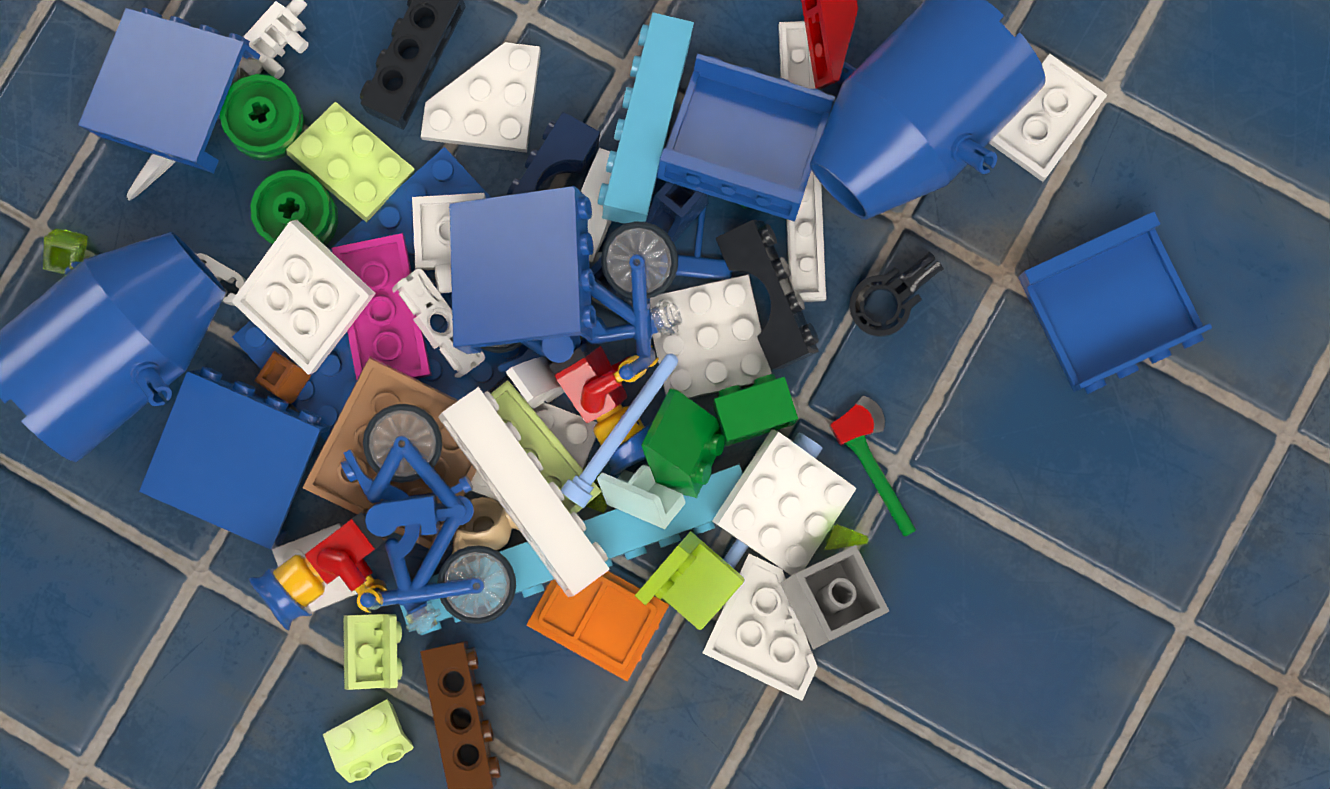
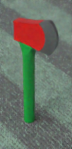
M862 396L846 414L831 423L829 427L840 446L846 444L859 458L902 535L906 537L915 532L916 529L870 451L865 438L866 435L884 431V415L882 409L875 401L869 397Z

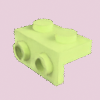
M396 614L344 615V689H390L398 687V680L402 677V662L400 658H397V643L401 641L402 629L400 622L397 621Z
M388 699L323 734L335 770L349 783L367 778L374 770L387 763L400 760L405 753L414 748L412 742L404 734L395 709Z

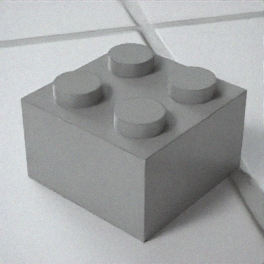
M856 545L799 571L780 583L812 649L822 646L889 612Z

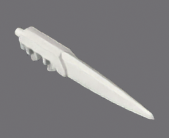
M292 0L286 8L275 1L243 36L250 41L249 46L261 56L259 60L242 57L231 85L240 78L260 74L263 69L271 76L279 79L284 74L285 69L273 58L277 54L281 57L285 54L286 51L283 47L288 43L298 53H303L307 49L308 42L297 33L298 31L303 33L306 29L297 18L307 6L303 0ZM152 154L127 193L128 200L130 201L138 196L176 161Z

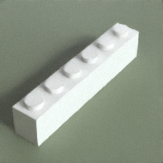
M477 387L443 411L438 418L567 597L575 596L609 570L605 563L608 557L597 542L591 544L584 534L586 526L575 512L570 514L562 503L565 498L554 482L548 484L540 471L543 470V467L537 457L532 452L526 453L518 442L521 440V436L511 422H503L497 413L500 408L493 396L488 391L483 393Z

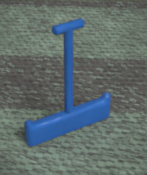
M705 207L698 216L694 256L678 255L676 275L713 280L731 279L732 271H729L725 260L701 257ZM668 251L660 258L659 272L661 274L669 273L670 254Z

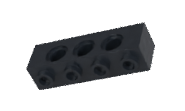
M407 0L409 8L404 18H398L391 33L393 39L388 49H383L380 52L376 61L377 71L372 81L367 80L361 90L360 99L362 101L360 104L366 113L402 130L405 129L466 8L463 0ZM431 16L435 18L430 27H418V22L423 17ZM416 47L419 49L417 56L413 59L402 58V54L407 48ZM391 79H403V84L398 90L390 91L386 89Z

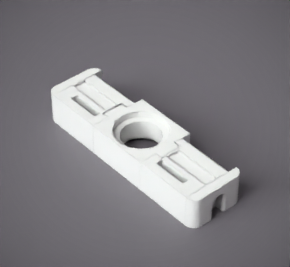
M416 269L394 285L392 288L393 293L398 290L399 296L413 315L416 314L417 317L413 320L434 349L439 346L440 352L454 371L457 370L458 373L454 375L455 377H462L485 360V355L482 351L481 353L466 354L453 347L452 309L422 269ZM439 314L446 319L448 327L444 333H438L432 329L430 325L432 315Z

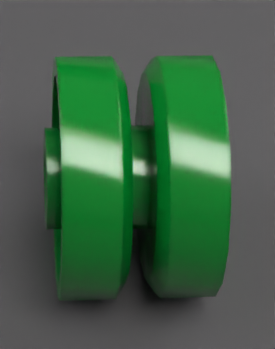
M254 74L243 77L230 86L219 115L225 134L241 153L254 160L272 161L285 157L287 155L286 149L304 132L305 119L295 94L286 83L269 75ZM266 115L267 120L260 123L259 117Z
M297 170L279 171L265 178L255 190L250 204L251 220L258 234L271 245L274 244L290 221L298 220L321 243L327 246L333 239L339 223L338 208L331 194L310 174Z

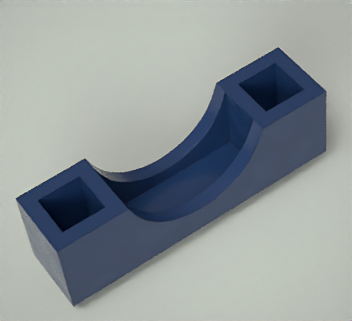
M562 112L557 122L551 120L542 136V139L545 140L539 151L536 149L532 150L524 166L527 169L521 179H514L507 195L539 191L547 180L559 174H582L599 146L600 131Z
M666 182L654 196L646 222L663 229L674 243L709 204L707 194ZM635 229L621 244L610 250V270L620 285L632 290L630 258L639 252H646L650 257V271L667 252L668 248L665 242L653 232ZM600 257L590 268L593 271L595 281L624 300L626 296L617 292L608 283L603 273Z

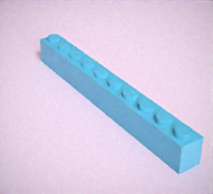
M736 465L711 474L708 483L702 486L697 498L683 495L686 503L666 529L615 509L583 521L586 526L584 534L591 544L597 542L602 547L608 557L605 563L608 567L613 566L611 559L625 554L626 560H630L646 554L645 546L659 542L660 547L663 548L681 541L679 534L693 529L694 534L698 535L715 528L712 520L743 474L741 467ZM528 542L500 551L509 561L515 573V594L522 592L524 598L545 591L544 583L555 580ZM486 556L448 571L445 581L480 576L484 579V588L480 593L448 597L451 604L460 612L476 616L475 608L488 604L489 610L499 608L504 602L509 586L508 577L501 563L495 558ZM439 574L432 576L429 583H436ZM474 583L476 587L480 586L479 583ZM440 599L427 601L428 604L425 608L427 611H430L412 620L414 618L412 613L408 615L404 606L400 605L409 632L419 629L421 636L441 629L440 621L453 617L455 623L461 621L445 609Z

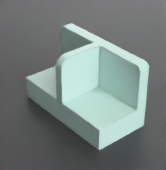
M642 465L635 474L624 470L618 478L605 473H601L597 478L607 505L663 529H666L686 503L682 493L655 483L652 471L646 465Z

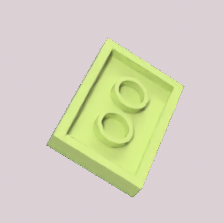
M336 102L286 149L287 155L366 223L390 196L415 174V169Z

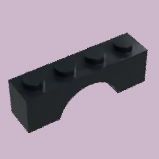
M751 220L716 237L729 271L751 273L760 279L768 290L771 300V313L767 325L757 336V339L770 370L782 369L818 353L819 351L816 343L819 342L818 335L812 324H807L802 313V310L805 309L804 302L797 290L793 291L788 280V277L791 276L790 269L783 257L779 258L774 247L777 239L769 224L765 225L764 221Z

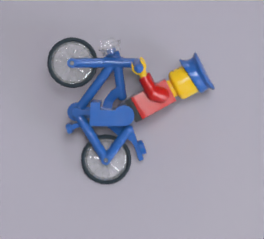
M634 221L616 228L607 238L601 254V265L608 283L620 294L632 298L633 307L596 281L595 289L591 291V301L592 297H594L630 324L607 328L603 320L597 317L596 327L592 328L593 340H586L582 336L577 335L481 347L494 353L513 351L522 344L528 347L524 355L498 365L500 373L534 358L546 356L553 363L549 367L583 420L587 424L595 419L598 423L595 424L593 432L600 445L603 444L629 407H622L621 405L627 398L622 381L633 382L646 373V368L654 366L659 360V357L655 358L656 353L651 345L652 335L658 332L661 335L667 333L675 335L679 331L678 325L682 324V317L675 303L670 304L666 299L659 301L657 306L652 307V309L650 307V298L663 293L674 280L678 269V254L670 236L663 229L648 222ZM630 338L636 339V355L628 356L612 366L599 345L600 343ZM640 418L637 420L607 462L611 467L610 476L613 477L628 467L646 459L641 445L653 422L644 426Z
M396 404L382 409L369 421L365 429L363 450L367 462L377 473L374 480L363 472L352 449L344 452L347 460L341 462V466L350 482L358 480L368 501L377 504L370 509H364L304 554L305 557L294 555L275 570L269 568L261 577H251L249 579L252 587L286 630H290L294 619L312 615L308 605L323 595L325 592L324 582L328 585L338 576H340L351 592L356 591L358 594L357 604L363 611L371 613L370 609L375 610L381 606L403 605L407 611V615H405L408 622L406 625L407 630L412 631L416 629L418 634L438 624L436 617L441 612L439 609H435L431 602L427 603L429 600L440 599L445 609L455 618L466 623L480 624L495 620L501 616L511 605L516 591L515 573L506 557L490 547L480 545L467 546L450 555L439 572L438 581L436 583H429L459 525L468 523L473 516L474 507L472 502L467 497L456 495V493L462 490L465 493L473 490V485L468 476L465 475L459 479L460 483L450 488L434 469L442 450V435L439 426L425 410L409 404ZM422 478L433 492L409 496L406 492L390 483L391 481L399 483L412 482ZM440 521H444L440 529ZM421 525L422 535L437 534L413 581H411L404 557L415 545L420 535ZM399 526H405V532L400 541L396 538L388 539L389 535ZM385 541V548L397 584V589L388 591L384 581L374 579L371 576L373 571L364 560L365 556Z

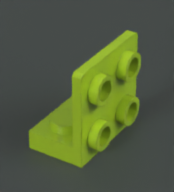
M690 531L637 592L635 597L644 605H647L654 595L660 600L663 598L698 630H702L744 583L745 579Z

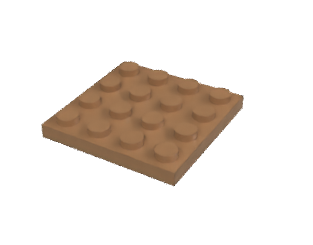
M369 356L302 488L356 514H359L366 508L370 509L377 504L368 501L358 480L349 481L343 471L341 462L347 460L344 452L352 449L363 472L373 480L376 478L377 473L371 468L364 454V432L375 414L386 407L396 404L417 406L430 414L438 424L442 435V450L434 469L451 488L460 483L459 479L465 475L472 481L476 469L438 418L443 411L459 400ZM395 412L381 419L375 426L371 437V451L377 463L382 466L396 438L404 435L410 438L412 443L429 462L435 443L433 432L428 423L420 416L410 412ZM401 440L400 445L405 446V441ZM403 458L395 474L408 475L416 471ZM422 478L412 482L399 483L391 481L390 483L406 492L409 496L433 492ZM464 490L456 493L457 496H464L465 494ZM440 521V529L444 521ZM420 525V535L416 543L430 549L437 534L422 535ZM399 526L394 532L403 536L405 526Z

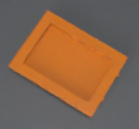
M607 571L575 596L567 597L556 580L550 581L527 626L628 682L637 663L642 660V654L655 630L659 629V623L669 604L653 597L647 605H644L635 597L640 588Z

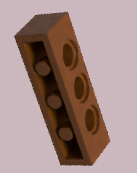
M468 641L420 651L448 789L494 788L497 785L496 778H501V770L498 757H491L488 742L494 741L491 722L489 719L484 720L481 709L482 705H486V696L483 684H476L474 669H479V663L475 647L469 648ZM457 671L463 676L464 686L460 691H452L448 688L446 677L449 672ZM457 708H466L471 713L472 720L468 727H460L454 722L453 714ZM464 744H472L478 749L479 759L476 763H467L462 759L461 748Z

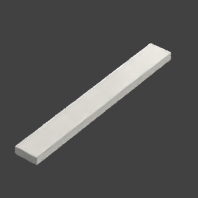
M779 22L780 78H784L799 86L815 89L805 22ZM811 170L795 222L786 219L788 267L791 273L789 282L793 291L797 290L803 302L826 300L821 183Z

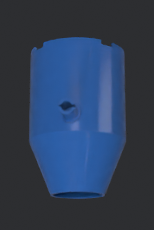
M924 0L857 69L850 63L844 62L843 69L847 70L848 73L842 70L840 80L837 81L842 86L810 161V167L824 188L854 215L867 220L943 188L967 165L972 166L981 174L990 172L989 168L985 167L983 163L992 169L995 167L997 154L986 149L985 146L1045 86L1046 77L1042 64L1028 41L1020 32L1014 37L1000 22L1004 15L988 1Z
M172 231L86 258L82 262L71 263L72 270L67 267L63 278L0 329V399L5 404L12 399L26 415L21 422L47 446L70 461L77 462L85 457L146 404L150 403L152 406L164 405L165 402L159 393L162 392L164 397L168 401L170 400L172 391L168 386L187 371L226 295V290L209 268Z

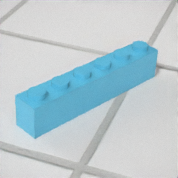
M652 12L650 24L642 25L638 45L644 46L641 56H634L630 73L631 77L636 78L634 87H626L622 108L628 110L625 120L618 119L614 140L620 141L617 152L610 151L606 172L611 173L609 184L602 183L597 204L603 205L602 219L623 224L634 221L646 222L657 179L659 160L665 147L694 22Z

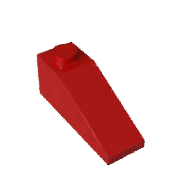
M801 0L815 89H823L840 80L858 12V0Z

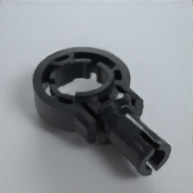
M928 252L889 285L886 284L899 274V270L896 267L885 275H875L866 278L857 285L850 299V312L855 324L866 334L875 337H886L897 333L907 323L911 309L922 298L919 294H916L904 305L902 303L938 272L944 270V268L937 261L925 270L928 265L935 261L934 255ZM882 282L881 285L872 286L873 283ZM904 284L907 289L898 294L895 290ZM866 286L870 288L862 296L865 299L876 290L887 291L895 297L898 308L894 317L886 321V326L898 319L899 323L896 326L887 330L870 329V324L881 327V322H874L867 317L864 312L865 305L862 301H860L861 313H856L857 298ZM901 310H905L903 318H899ZM863 317L867 324H863L859 318Z

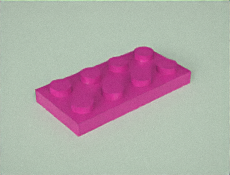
M403 233L333 247L332 253L376 293L347 330L356 379L358 380L369 356L415 379L432 376L424 334L413 320L417 316L416 314L413 315L399 296V291L397 290L394 293L392 291L394 285L412 273Z

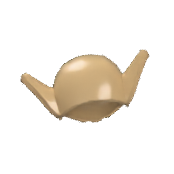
M486 497L471 499L470 501L474 507L473 516L468 523L459 525L455 532L452 554L459 549L476 545L490 547L499 551L508 543L512 529L519 530L498 501ZM460 558L453 563L452 568L457 567Z

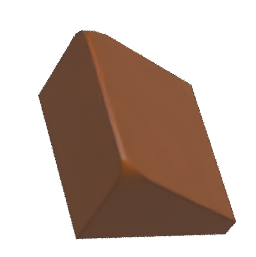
M274 351L256 377L255 382L277 397L292 404L311 375H308L301 367Z

